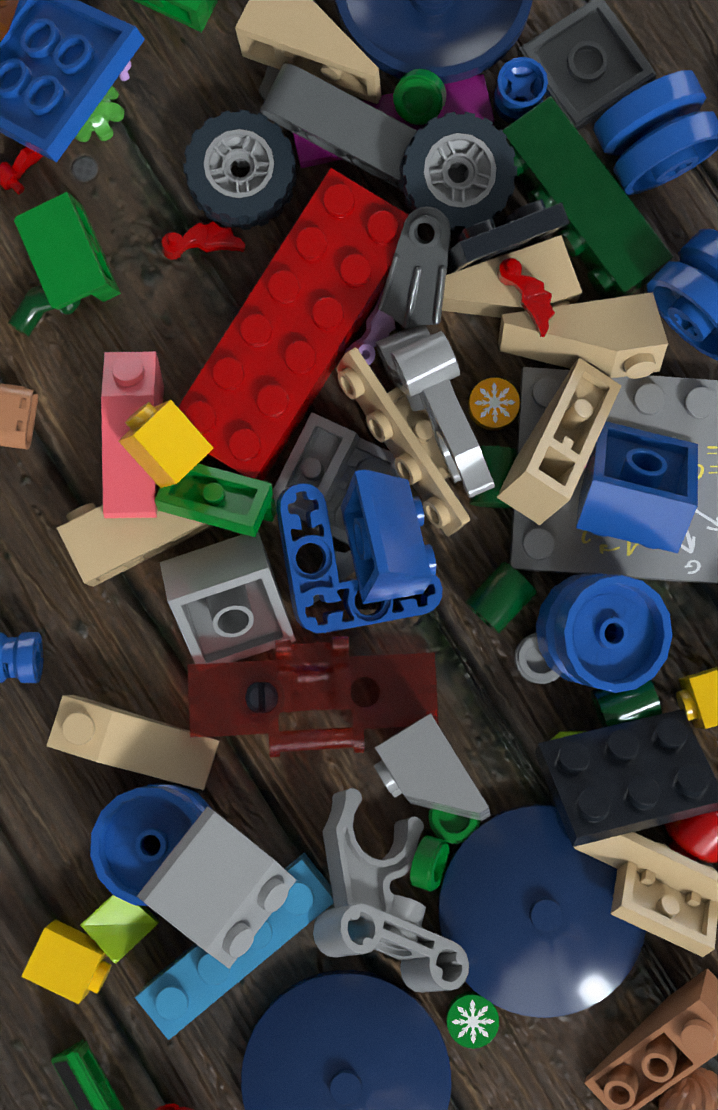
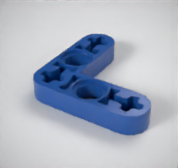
M301 483L286 487L280 493L276 503V512L292 608L296 621L303 628L314 633H327L423 615L433 611L439 605L443 587L440 579L433 575V579L428 585L429 592L421 595V604L417 605L416 599L403 597L394 599L398 606L397 610L392 611L393 599L381 601L379 608L372 614L364 615L360 613L355 605V596L359 590L357 578L339 581L324 495L317 487ZM302 492L304 500H313L314 510L306 512V521L308 528L319 526V536L302 535L292 540L291 529L302 530L299 515L290 514L288 510V504L296 502V493ZM307 543L316 544L323 553L321 567L312 573L303 572L296 563L298 549ZM344 589L343 604L349 615L348 619L342 620L343 611L341 610L323 613V622L317 623L315 617L306 615L305 607L313 605V596L319 595L320 600L327 603L341 601V598L337 591Z

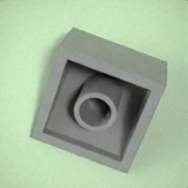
M257 532L256 537L242 534L160 562L168 604L199 674L296 641L259 532Z
M431 714L375 747L382 761L375 764L374 767L394 798L403 793L411 804L480 821L491 816L488 805Z
M207 806L137 897L204 951L230 969L236 959L245 954L251 947L255 934L271 913L283 905L290 888L297 880L272 857Z

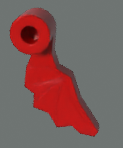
M25 147L15 159L13 166L6 161L0 164V186L5 190L12 188L18 195L23 193L25 187L19 182V179L43 155Z
M214 221L207 225L202 223L196 224L183 237L178 233L169 232L162 239V253L171 260L180 258L183 252L190 248L198 247L205 252L217 250L244 252L246 246L241 238L233 235L231 228L220 227Z
M514 258L503 260L499 267L498 279L502 284L512 285L520 292V304L531 316L540 337H545L549 329V320L555 315L550 304L552 293L544 290V282L534 277L521 275L522 265L518 260Z

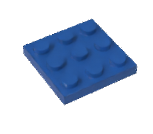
M19 0L10 29L0 42V133L57 163L145 38L136 26L78 0Z

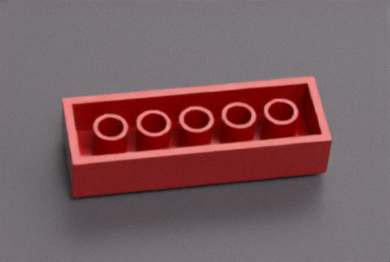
M330 168L178 406L181 412L214 448L205 456L206 458L229 472L264 481L341 359L346 348H348L379 299L386 283L404 222L409 216L408 214Z

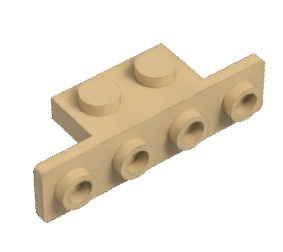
M356 347L352 348L344 354L336 367L338 381L342 390L350 399H356L366 414V422L370 432L379 442H384L394 456V463L399 476L408 479L409 484L413 485L423 500V509L429 521L435 527L441 528L445 535L449 537L468 523L470 517L445 481L446 478L450 477V474L437 445L426 410L412 411L406 394L398 387L387 393Z
M635 832L574 847L578 851L617 868L611 915L701 957L715 949L718 921V872L713 867L693 861L672 851L665 844L653 842Z

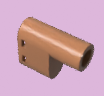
M0 383V446L26 450L30 448L38 404V394H33L34 390L27 389L25 386Z

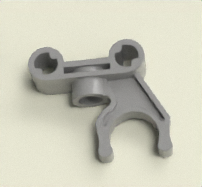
M421 325L404 329L376 341L378 354L389 379L406 394L412 411L426 410L437 445L452 481L456 483L462 480L469 498L494 488L495 484L480 446L457 400L450 379L460 375V370L453 350L444 333L440 331L430 335L427 327Z
M354 788L335 793L332 797L333 803L328 821L322 831L335 908L325 910L317 917L313 930L315 944L322 953L329 957L360 955L377 950L401 960L400 971L402 979L407 987L414 992L449 991L459 988L465 982L469 972V962L463 948L454 941L421 928L426 907L416 900L394 895L390 891L391 881L404 876L411 870L418 840L424 829L423 822L418 817H410L395 822L394 842L389 853L382 860L374 859L363 852L356 841L353 830L354 814L362 801L361 793Z

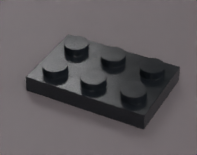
M541 199L512 211V214L504 217V220L496 223V226L493 219H489L462 230L463 233L455 236L456 239L450 241L451 249L448 255L446 275L537 242L569 224L562 202L546 208L544 200Z
M683 709L538 743L535 751L536 758L572 847L718 811V782Z

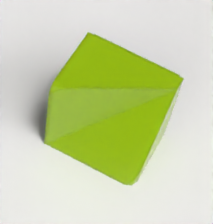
M112 895L80 926L114 963H117L159 921L146 906L133 905Z

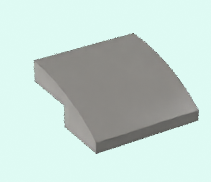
M311 412L273 488L275 505L280 493L286 487L299 483L317 487L324 495L327 504L332 538L349 546L340 507L354 472L366 469L400 478L395 467V458L390 451L360 438L356 432ZM302 492L296 493V502L288 504V510L290 514H298L300 521L307 525L306 512L314 510L313 500H304ZM319 526L314 527V529L319 531Z

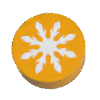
M488 378L478 383L472 390L468 402V410L472 420L481 428L491 431L501 430L509 426L514 421L520 408V398L516 388L510 382L501 378Z

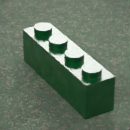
M551 96L502 130L507 136L506 141L508 145L513 147L516 155L513 159L514 165L517 166V176L529 190L527 196L530 203L543 199L546 208L562 202L569 224L560 228L557 236H562L568 254L572 257L579 256L590 270L587 273L589 281L602 297L609 295L610 298L631 295L649 282L672 260L674 256Z

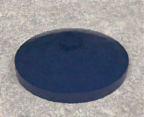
M335 0V6L345 34L380 70L401 79L412 70L425 69L435 73L442 80L443 84L478 75L501 60L510 51L524 30L533 0Z
M532 804L518 806L497 813L483 821L464 842L458 845L452 854L441 881L438 897V917L442 937L460 945L467 954L469 972L465 982L480 996L497 1007L519 1015L538 1018L559 1017L577 1013L607 997L623 982L639 956L646 930L611 915L617 868L572 847L555 805Z
M334 970L312 975L297 982L276 997L266 1008L256 1023L246 1047L242 1064L241 1091L245 1110H448L451 1095V1068L445 1041L437 1023L426 1007L411 992L396 982L378 974L359 970Z

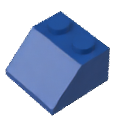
M606 421L587 462L579 495L576 528L589 531L598 536H609L641 544L649 549H661L678 554L698 507V444Z
M366 469L355 471L340 508L362 603L368 604L423 594L432 581V576L436 574V559L431 545H424L420 529L424 525V511L419 496H412L408 479Z

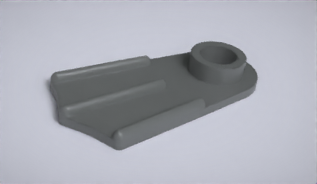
M420 207L406 218L378 305L380 311L394 318L405 329L421 325H438L441 322L451 226L445 214L434 207ZM420 223H428L433 227L435 231L433 240L424 241L418 236L417 228Z

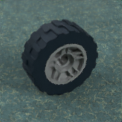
M229 110L221 112V115L214 119L210 117L204 121V126L201 129H196L192 134V141L190 145L186 146L184 153L186 163H183L184 174L196 206L200 211L203 210L208 219L221 223L225 228L239 227L242 230H250L253 226L260 225L262 227L268 224L270 219L274 216L278 217L283 212V207L286 203H290L293 197L292 189L293 186H296L297 177L292 145L288 137H284L282 128L276 122L273 124L268 121L267 116L260 113L258 115L252 114L249 110H240V112L232 113ZM236 165L238 168H247L250 165V171L246 176L239 178L233 175L232 167Z
M455 112L445 113L442 118L437 119L435 117L428 121L425 127L415 133L400 163L399 172H401V179L399 185L400 191L404 192L406 198L404 202L407 208L414 211L420 207L427 206L440 210L449 220L451 234H460L462 230L494 219L507 205L506 202L512 196L515 189L513 182L517 177V166L514 165L513 159L516 155L513 147L508 145L506 141L507 136L502 130L498 131L492 125L493 122L487 118L480 119L475 117L474 113L469 112L464 114H456ZM462 164L467 168L464 172L465 180L462 183H455L449 178V168H458Z

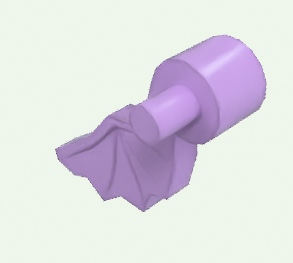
M383 289L375 309L366 320L365 333L345 350L346 353L356 347L368 365L375 359V350L373 348L376 347L375 342L388 337L389 333L396 329L394 318L378 309Z

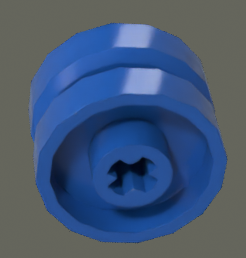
M692 70L678 71L665 75L640 87L610 107L596 121L593 131L603 151L611 156L620 155L613 171L627 195L639 194L665 184L693 169L718 150V118L713 111H699L707 97Z
M700 229L679 251V262H668L647 284L648 293L653 292L659 314L684 341L699 352L714 360H718V231L714 229Z
M591 572L568 577L554 586L543 601L536 623L538 648L549 668L567 681L614 693L637 689L654 678L668 657L672 641L670 613L660 595L644 581L623 575H606Z
M154 783L116 796L100 812L91 832L90 857L98 879L114 896L133 905L148 906L137 895L207 806L211 807L197 792L178 783ZM151 836H156L161 846H153Z

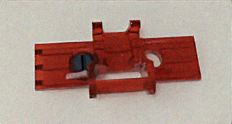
M348 636L332 637V641L326 643L291 644V639H276L275 660L188 664L190 738L269 734L270 758L280 757V752L353 748V753H364V729L411 726L429 714L433 716L439 725L435 653L348 657L349 638ZM361 677H368L374 680L379 688L377 701L365 708L356 705L350 694L351 685ZM349 709L350 727L279 731V713Z

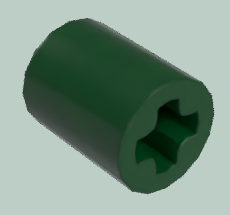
M480 446L495 487L469 498V504L487 508H512L498 499L497 496L519 451L509 447Z
M503 561L467 599L465 604L481 621L499 634L537 594V591L516 569Z
M651 680L639 688L618 693L602 689L591 691L593 706L602 728L662 714L660 701Z

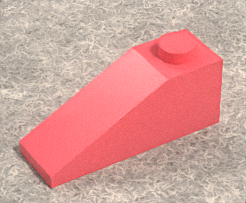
M156 351L104 353L101 392L104 518H157L155 498L159 486L118 442L130 430L125 422L133 413L147 402H150L153 407L163 403L164 383Z

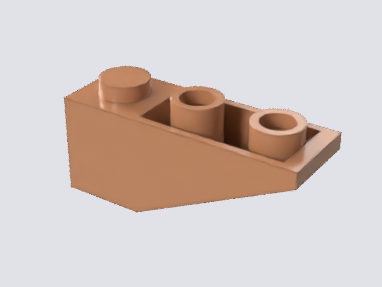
M707 968L672 993L586 1077L584 1084L609 1110L640 1109L718 1054V979Z

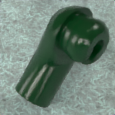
M42 285L35 286L27 292L8 321L10 326L27 337L30 336L44 313L54 309L50 306ZM81 299L59 309V311L67 315L72 314L78 308Z

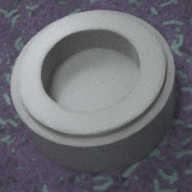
M537 633L530 634L519 642L514 653V663L518 673L524 679L536 684H545L556 680L560 676L549 668L538 648Z

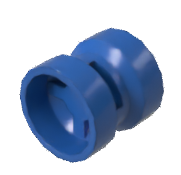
M527 57L513 58L504 64L499 71L493 97L494 109L500 118L508 123H513L543 102L548 79L542 65L534 59ZM516 98H518V99H523V98H524L525 100L518 101V100H515V99H516Z
M0 632V683H3L7 678H17L20 683H39L43 671V643L40 633L22 632L18 637H7L4 633Z

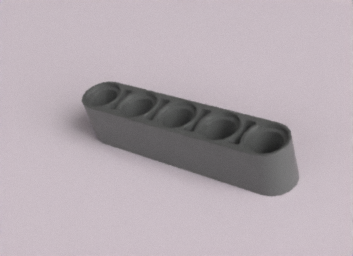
M284 63L260 112L279 126L400 189V163L407 146L417 130L297 66ZM462 164L458 168H449V178L455 183L464 182V172L467 168Z

